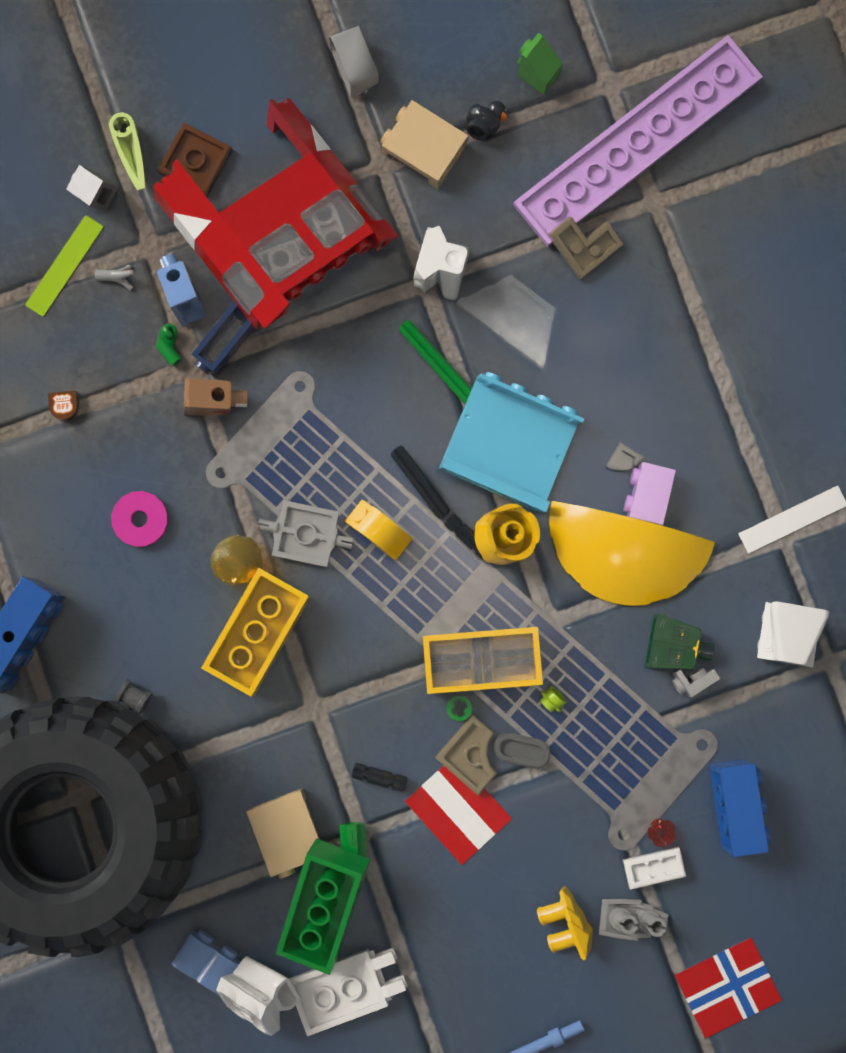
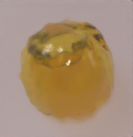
M234 535L222 540L211 554L210 567L213 570V575L226 585L239 586L246 584L253 578L257 569L262 568V550L251 537Z

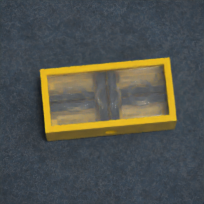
M538 627L423 636L427 694L543 685Z

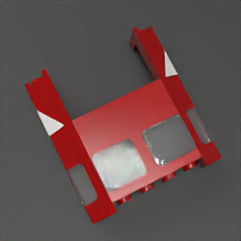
M286 98L285 103L283 101L276 103L274 99H269L266 126L272 133L281 129L303 158L223 211L218 212L177 159L172 164V174L165 176L161 180L162 185L159 181L154 185V199L255 329L263 326L265 329L286 315L290 304L287 299L293 301L303 293V288L309 284L315 286L326 277L325 273L333 268L338 270L348 262V258L354 253L360 255L365 251L368 253L374 248L378 251L399 237L290 98Z

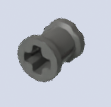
M127 679L117 692L114 701L128 705L135 710L136 714L140 715L148 705L152 693L141 691L131 685L132 681Z

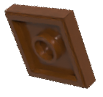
M182 123L157 171L163 176L171 175L172 164L177 159L208 198L233 149L231 146Z

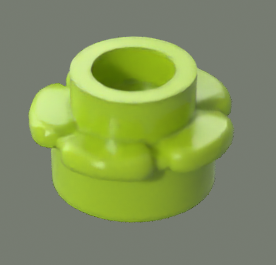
M550 686L545 691H541L543 696L541 702L550 712L554 710L561 712V708L567 703L563 695L553 686Z

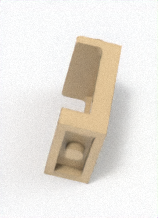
M412 100L408 107L403 106L398 112L395 119L397 123L392 130L387 129L380 142L382 144V154L394 156L427 177L428 184L438 189L467 146L468 135Z
M303 788L249 808L246 811L270 877L278 875L279 879L294 874V868L304 864L306 854L315 839L320 840L305 801L307 798Z

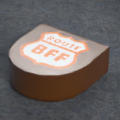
M74 390L48 393L51 414L62 421L74 418L79 410L78 392Z

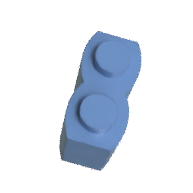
M192 930L171 964L182 973L197 980L200 984L218 994L216 989L221 977L232 974L241 962L237 958L238 953L225 945L222 948L216 946L213 943L214 938L205 931L199 930L197 933Z

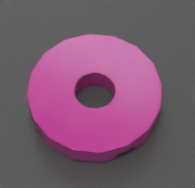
M145 491L131 492L122 496L115 504L111 515L112 527L116 536L124 543L134 547H148L158 542L165 534L168 524V511L164 503L155 495ZM140 511L145 512L148 519L147 523L142 527H136L133 523L134 515Z

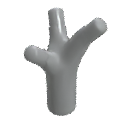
M131 265L117 270H96L95 279L96 281L117 282L131 291L133 286L125 278L134 275V271L131 270Z

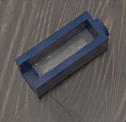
M235 302L229 306L191 354L197 359L195 365L207 375L212 371L218 376L221 369L253 329H255Z

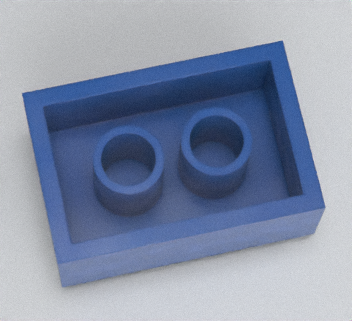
M743 759L709 764L722 850L733 857L769 852L768 844H771V834L769 827L764 825L763 815L767 813L764 797H760L758 785H762L760 769L755 767V763Z

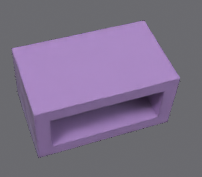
M642 462L638 469L634 468L630 478V484L634 485L632 496L627 495L623 511L627 512V517L662 526L676 470Z

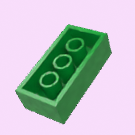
M315 839L305 857L278 944L277 955L325 974H331L339 958L371 859Z

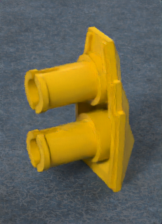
M563 886L559 892L560 902L538 907V918L543 926L566 919L569 927L568 930L547 936L549 948L553 953H556V951L576 946L581 959L586 960L592 949L593 928L587 922L584 912L577 905L573 894L566 886Z

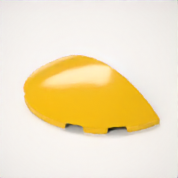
M551 501L550 537L553 539L556 556L567 574H570L581 585L582 589L601 600L627 606L648 605L678 594L702 572L715 544L713 541L627 516Z

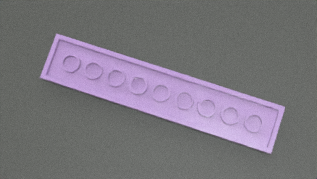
M727 35L515 200L513 206L548 248L553 242L547 234L568 217H572L576 224L580 223L760 82L763 76L730 36Z

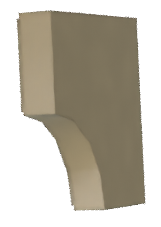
M471 715L435 758L475 794L479 795L496 776V772L490 766L487 756L488 743L494 733L474 715Z

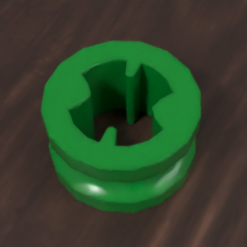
M457 695L449 699L446 710L451 719L463 721L470 716L472 706L466 697ZM456 700H460L461 704L463 701L467 704L463 716H458V713L454 715L451 712V709L455 707L453 702Z

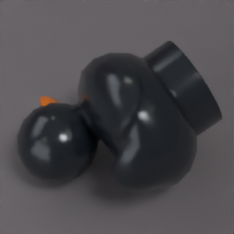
M493 101L488 105V108L479 106V104L471 106L466 114L467 133L472 138L482 141L488 135L497 132L500 121L507 120L505 105L500 101Z

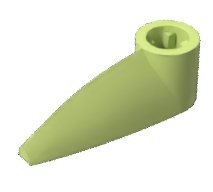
M123 112L116 113L110 119L109 129L118 154L132 183L138 191H142L145 189V177L138 140V128L130 115ZM123 124L128 126L125 133L120 131Z

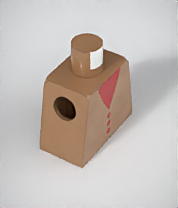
M185 378L184 415H229L231 407H247V390H231V381ZM220 395L223 400L215 401L212 396Z

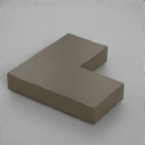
M568 217L547 234L578 279L585 277L624 245L609 222L603 223L589 236L585 237L574 219Z

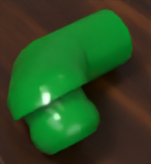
M165 324L159 331L156 348L168 364L174 367L182 360L174 349L177 328L173 324Z

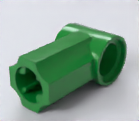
M348 822L339 824L341 848L367 857L365 823Z

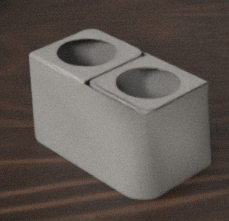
M359 26L329 37L332 54L351 97L379 84L377 68Z

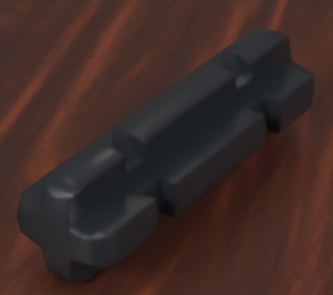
M452 514L445 521V526L450 531L456 532L455 535L468 548L474 549L476 551L475 554L480 559L484 560L475 543V532L466 524L463 525L461 523L462 520L456 514Z
M355 763L351 774L353 779L360 781L365 779L368 783L386 788L390 786L393 787V790L403 792L406 788V776L399 774L394 776L392 772L374 767L369 769L366 768L367 765Z

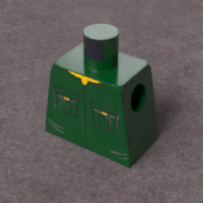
M654 614L644 667L694 669L697 658L709 661L713 659L715 645L700 641L701 629L663 614Z

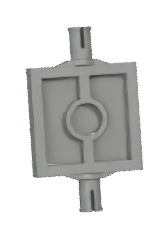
M283 500L281 514L276 522L259 518V524L268 525L269 527L257 526V530L273 533L274 546L272 556L327 568L330 554L335 546L351 550L352 544L342 541L353 543L354 540L353 537L337 535L338 511Z

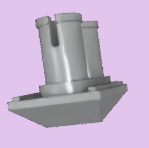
M602 899L599 935L638 941V938H651V935L660 937L667 932L668 914L654 909V905L642 903V900Z

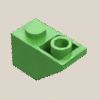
M538 33L533 40L528 39L520 49L521 57L518 61L520 65L518 76L544 95L560 75L563 63L545 38Z

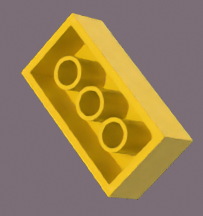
M258 568L201 669L251 697L255 696L311 597Z

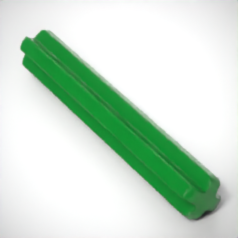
M406 320L399 327V332L458 398L466 404L472 388L411 320Z

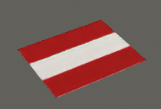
M442 766L405 800L406 804L461 865L512 819L485 788L479 795L475 794L445 766Z

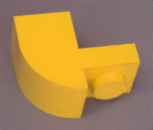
M363 499L345 520L347 524L395 561L413 540L411 536L390 518Z

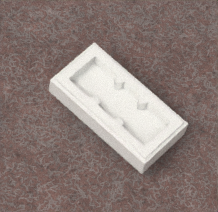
M679 847L623 859L630 890L686 877Z

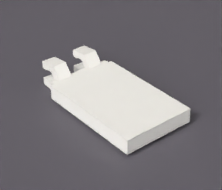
M394 947L381 951L376 955L374 950L369 951V949L339 959L330 975L312 969L289 978L300 997L296 1007L307 1036L385 1008L389 1005L388 1001L392 1000L391 996L406 991L408 984L404 974L385 982L381 968L396 963L397 955Z

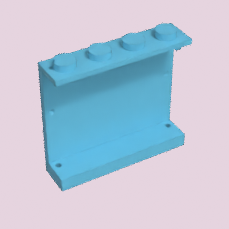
M486 372L484 375L481 373L475 380L439 470L538 513H545L550 504V501H547L549 493L577 425L583 423L584 418L577 416L578 411L567 406L559 408L552 405L553 400L543 395L534 397L528 394L527 389L521 385L512 383L509 386L501 382L502 378L496 374Z

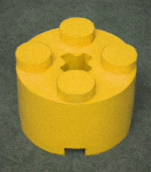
M506 504L483 515L475 525V543L483 559L488 563L496 565H509L529 557L534 552L533 550L540 539V527L536 517L518 504Z

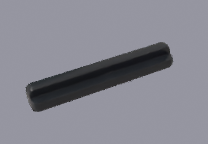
M403 446L394 449L391 452V457L436 517L442 518L450 511V508Z

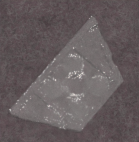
M512 275L499 280L494 285H488L480 289L479 292L458 300L456 305L537 367L540 369L544 367L555 307Z

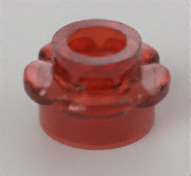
M655 819L651 823L652 826L648 828V838L653 841L655 846L665 847L675 840V827L669 820ZM660 830L664 831L663 835L659 834Z

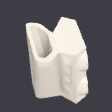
M440 226L428 227L415 268L414 287L420 288L425 293L439 282L443 297L455 300L459 293L470 251L468 247L446 242Z
M766 602L765 610L762 614L761 636L757 644V658L813 668L817 641L828 620L829 611L783 602Z
M248 956L244 957L232 974L221 977L216 989L226 1006L244 1020H248L257 1029L270 1036L280 1030L279 1011L290 1010L300 1001V997L288 978Z

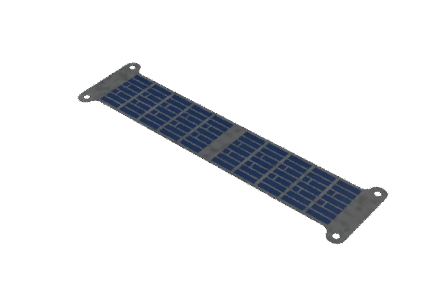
M302 371L292 373L208 464L206 477L209 483L217 488H225L232 484L243 485L278 517L281 514L283 500L338 511L337 535L353 537L354 540L353 543L342 541L352 544L351 550L335 546L330 554L329 563L422 646L423 636L538 627L543 685L472 691L521 735L543 740L550 749L549 760L609 814L611 819V826L608 832L610 843L618 850L632 849L715 755L718 748L716 737L710 731L704 729L696 730L689 734L677 731L494 566L480 559L475 554L476 551L474 549L468 548L455 535L454 531H450L440 518H437L430 509L317 410L312 400L315 382L311 375ZM298 381L305 383V390L302 392L295 390L294 386ZM220 467L225 468L227 471L224 478L216 476V470ZM362 499L381 511L413 538L396 561L345 522ZM550 686H553L563 695L567 703L561 708V712L556 710L550 712L541 702L543 698L542 690L545 691ZM701 739L708 743V747L704 751L697 748V742ZM621 829L629 831L630 835L627 840H621L618 837Z

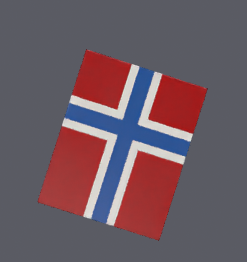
M752 938L742 941L675 975L705 1038L782 1001Z

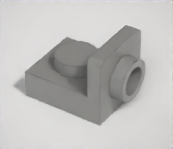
M704 667L689 676L691 678L690 682H688L681 670L672 672L675 678L672 680L674 687L680 695L685 693L687 697H693L720 680L714 669L706 671Z

